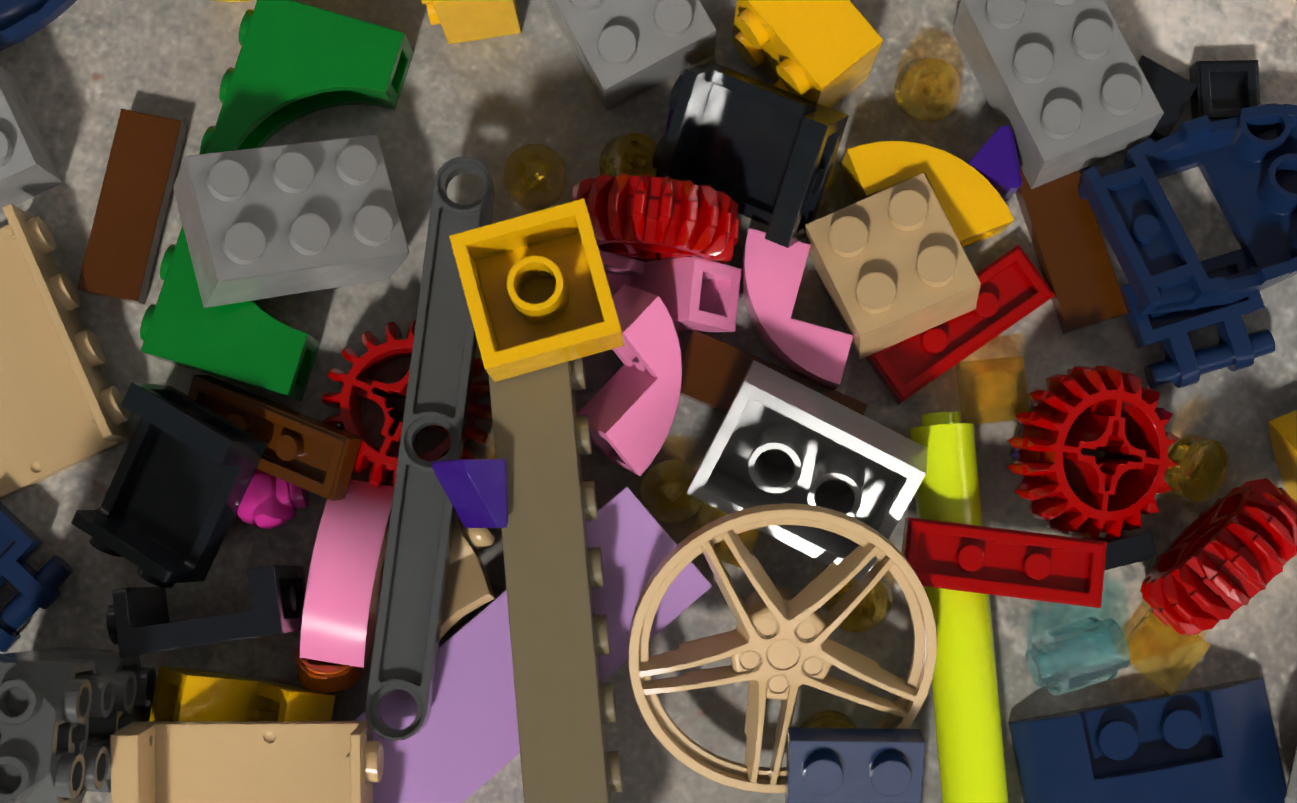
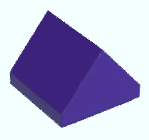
M1009 125L1000 126L968 164L982 174L1006 202L1017 192L1023 183L1013 129H1010Z

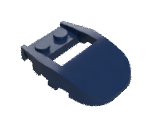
M1272 103L1242 108L1238 117L1210 122L1207 115L1183 122L1179 131L1156 142H1153L1152 138L1128 149L1123 164L1101 175L1096 166L1084 171L1078 193L1082 200H1088L1138 300L1136 310L1139 316L1231 304L1297 274L1296 105ZM1199 167L1241 248L1245 249L1252 268L1227 277L1222 276L1209 279L1158 179Z

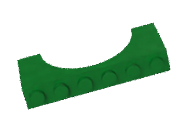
M257 0L254 10L248 9L242 18L239 28V43L242 47L235 68L229 67L222 78L219 90V100L222 103L216 125L209 126L204 133L200 154L261 148L273 135L295 120L330 107L372 105L396 110L414 53L405 33L293 0ZM182 225L176 245L171 244L167 248L161 262L160 278L164 282L157 303L151 304L147 308L141 322L140 338L144 340L141 352L162 361L302 402L320 342L309 334L291 328L276 320L263 308L258 300L203 308Z

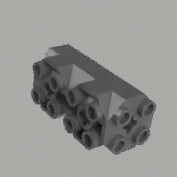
M57 647L0 654V803H82L86 791L110 793V735L131 722L144 721L145 707H150L153 702L157 680L155 669L141 667L139 655L120 658L119 653L104 649Z

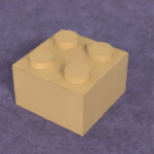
M924 173L805 225L807 244H811L808 254L846 333L853 335L851 343L859 360L976 309L981 283Z

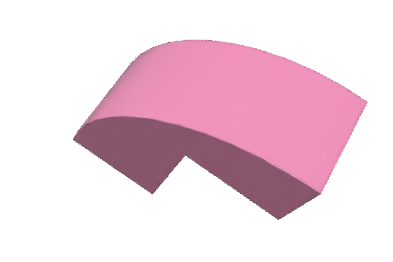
M749 228L742 255V290L747 311L759 337L777 360L790 371L836 390L842 380L853 335L791 318L811 244L798 241L789 248L765 239L766 232Z
M599 250L612 297L623 285H627L659 295L672 318L676 331L735 332L742 269L696 256L643 262Z
M623 285L612 298L625 346L612 350L624 365L577 413V416H589L591 441L606 460L641 476L660 451L674 421L681 391L682 360L679 339L674 323L659 295Z
M350 479L345 499L335 501L327 499L308 574L301 624L300 658L364 668L375 638L382 565L386 554L394 486L382 484L374 486L369 482Z

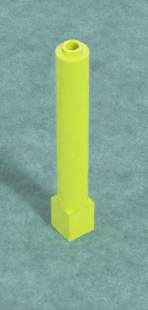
M937 412L921 415L922 426L909 429L910 439L927 447L926 475L915 492L917 518L983 526L974 424L960 423V412ZM924 587L936 624L937 654L931 683L942 803H1009L989 594Z

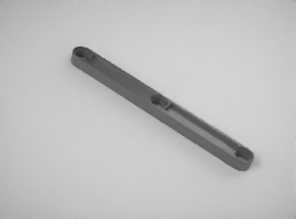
M468 156L455 157L442 165L435 177L366 700V719L371 729L381 738L391 741L405 740L418 734L427 724L431 713L456 510L432 469L433 461H426L418 457L414 448V441L419 431L428 425L444 427L450 434L451 445L447 454L437 461L462 460L477 338L449 236L492 224L495 200L494 183L487 167L479 160ZM463 173L476 175L483 183L481 196L475 202L467 205L454 203L447 196L449 182L455 176ZM396 689L407 691L414 697L417 703L415 720L404 729L389 727L380 715L382 699L387 693Z

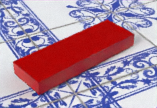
M1019 244L976 273L981 285L975 310L865 357L898 405L1055 296Z
M913 517L905 518L901 553L910 563L924 587L1101 608L1107 549L1106 541Z

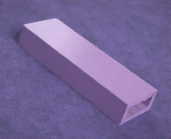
M628 487L623 489L598 511V520L586 521L589 548L601 547L604 587L592 588L595 615L607 614L610 637V654L599 655L601 682L628 660L630 625L641 592L657 566L677 546ZM692 562L678 574L663 596L654 616L649 641L712 587ZM507 590L439 647L431 713L424 728L418 734L408 739L397 741L381 738L373 731V741H381L384 748L383 776L381 782H373V803H463L520 753ZM396 689L387 693L382 699L380 715L389 727L404 729L415 720L417 703L414 697L407 691ZM366 711L354 721H367Z

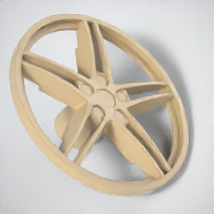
M792 503L761 505L727 514L706 524L680 542L661 561L644 586L633 613L628 640L629 672L636 703L644 720L660 743L677 760L700 775L725 786L759 793H785L786 767L781 766L787 744L788 728H791L799 687L802 684L886 712L887 715L874 729H908L927 697L934 675L937 654L936 624L932 607L923 585L904 555L882 534L856 518L825 507ZM800 525L836 533L852 540L859 546L839 564L833 562L801 592L795 595L786 588L774 585L756 556L750 554L738 534L767 526ZM722 540H725L756 589L746 598L744 603L713 545ZM703 552L714 573L713 577L737 621V627L732 631L678 644L679 649L649 656L650 631L663 596L678 574ZM875 556L879 560L877 564L859 583L856 581L828 613L823 616L817 609L841 590ZM888 570L904 593L913 624V655L906 680L880 668L879 662L837 643L829 637ZM728 657L731 658L732 665L684 672L685 675L658 680H652L651 678L652 675L670 673ZM834 665L859 679L899 697L894 702L866 692L865 688L828 676L827 673L830 667ZM749 681L744 730L747 736L745 764L720 757L690 739L667 714L657 694ZM766 698L780 699L782 704L775 732L776 739L770 767H759Z

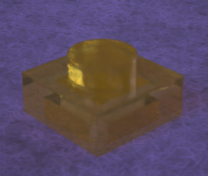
M1023 356L962 361L955 365L962 423H973L974 426L1019 422L1014 415L1022 411H1029Z

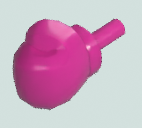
M256 469L236 512L244 523L267 530L275 529L295 517L297 509L309 507V491Z

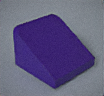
M463 459L432 462V469L465 528H507L508 494L507 462H505V459Z

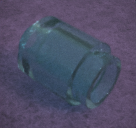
M1095 616L1034 634L1032 637V649L1026 650L1025 654L1027 667L1034 683L1039 688L1046 686L1053 696H1060L1115 679L1118 670L1128 668L1130 665L1127 641L1117 622L1112 618L1100 621Z

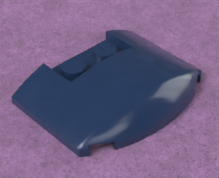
M1257 677L1008 722L1024 803H1285L1286 785L1263 678Z

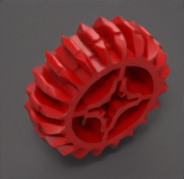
M624 173L618 176L602 174L596 178L589 177L573 187L572 198L569 202L585 199L599 250L643 262L691 256L722 264L732 260L740 226V220L737 219L738 204L723 191H716L711 186L696 185L691 180L679 181L670 179L669 176L660 178L651 177L646 174L630 176Z
M412 320L408 327L407 339H403L399 326L393 321L385 324L384 331L387 342L382 344L371 331L363 332L361 334L362 342L368 351L361 356L354 349L348 346L345 347L341 354L344 359L353 364L348 374L337 368H331L328 373L330 379L343 385L341 393L327 392L322 395V403L340 408V414L329 416L323 422L362 437L353 473L359 474L373 462L369 474V483L374 486L383 485L391 471H393V486L395 485L403 424L398 418L404 413L397 410L395 404L382 396L387 394L398 400L400 397L406 399L409 370L401 380L395 383L387 384L371 379L387 364L401 358L411 357L416 320ZM475 358L472 379L480 375L485 369L481 358ZM479 381L471 385L464 445L469 437L480 444H487L489 442L490 435L482 429L474 427L475 419L492 420L491 407L477 405L476 399L490 396L489 381ZM363 397L380 405L384 412L385 421L380 434L385 438L380 449L376 448L370 441L363 427L361 418V402ZM428 425L423 428H432L449 433L444 427L438 425ZM450 434L435 449L418 457L426 461H437L443 458L451 445ZM466 448L463 449L462 460L477 459L471 451Z
M1097 365L1095 368L1075 366L1072 369H1068L1067 374H1055L1052 377H1047V390L1037 389L1034 392L1028 393L1033 411H1022L1014 415L1024 427L1022 436H1014L1007 440L1014 448L1021 449L1020 458L1007 466L1014 474L1024 476L1014 492L1023 499L1031 500L1027 512L1036 519L1046 520V527H1049L1050 530L1056 533L1071 534L1074 538L1090 540L1102 538L1109 540L1120 538L1122 530L1141 529V514L1150 515L1159 512L1154 497L1155 494L1172 491V488L1164 480L1166 470L1180 465L1171 457H1168V447L1180 438L1171 432H1165L1164 429L1173 413L1165 410V408L1156 407L1160 393L1152 390L1150 387H1142L1141 377H1137L1132 373H1123L1112 366ZM1083 448L1100 450L1105 452V456L1083 455L1081 450Z
M1267 478L1246 481L1241 487L1233 488L1225 497L1218 498L1210 508L1201 512L1169 544L1162 554L1156 557L1157 562L1147 570L1140 592L1142 593V598L1152 608L1151 612L1164 625L1167 626L1169 624L1179 635L1187 634L1190 636L1199 634L1203 630L1212 629L1220 620L1229 619L1241 606L1248 605L1252 597L1259 591L1266 589V585L1276 575L1283 572V566L1286 562L1296 556L1297 502L1282 487L1277 488Z

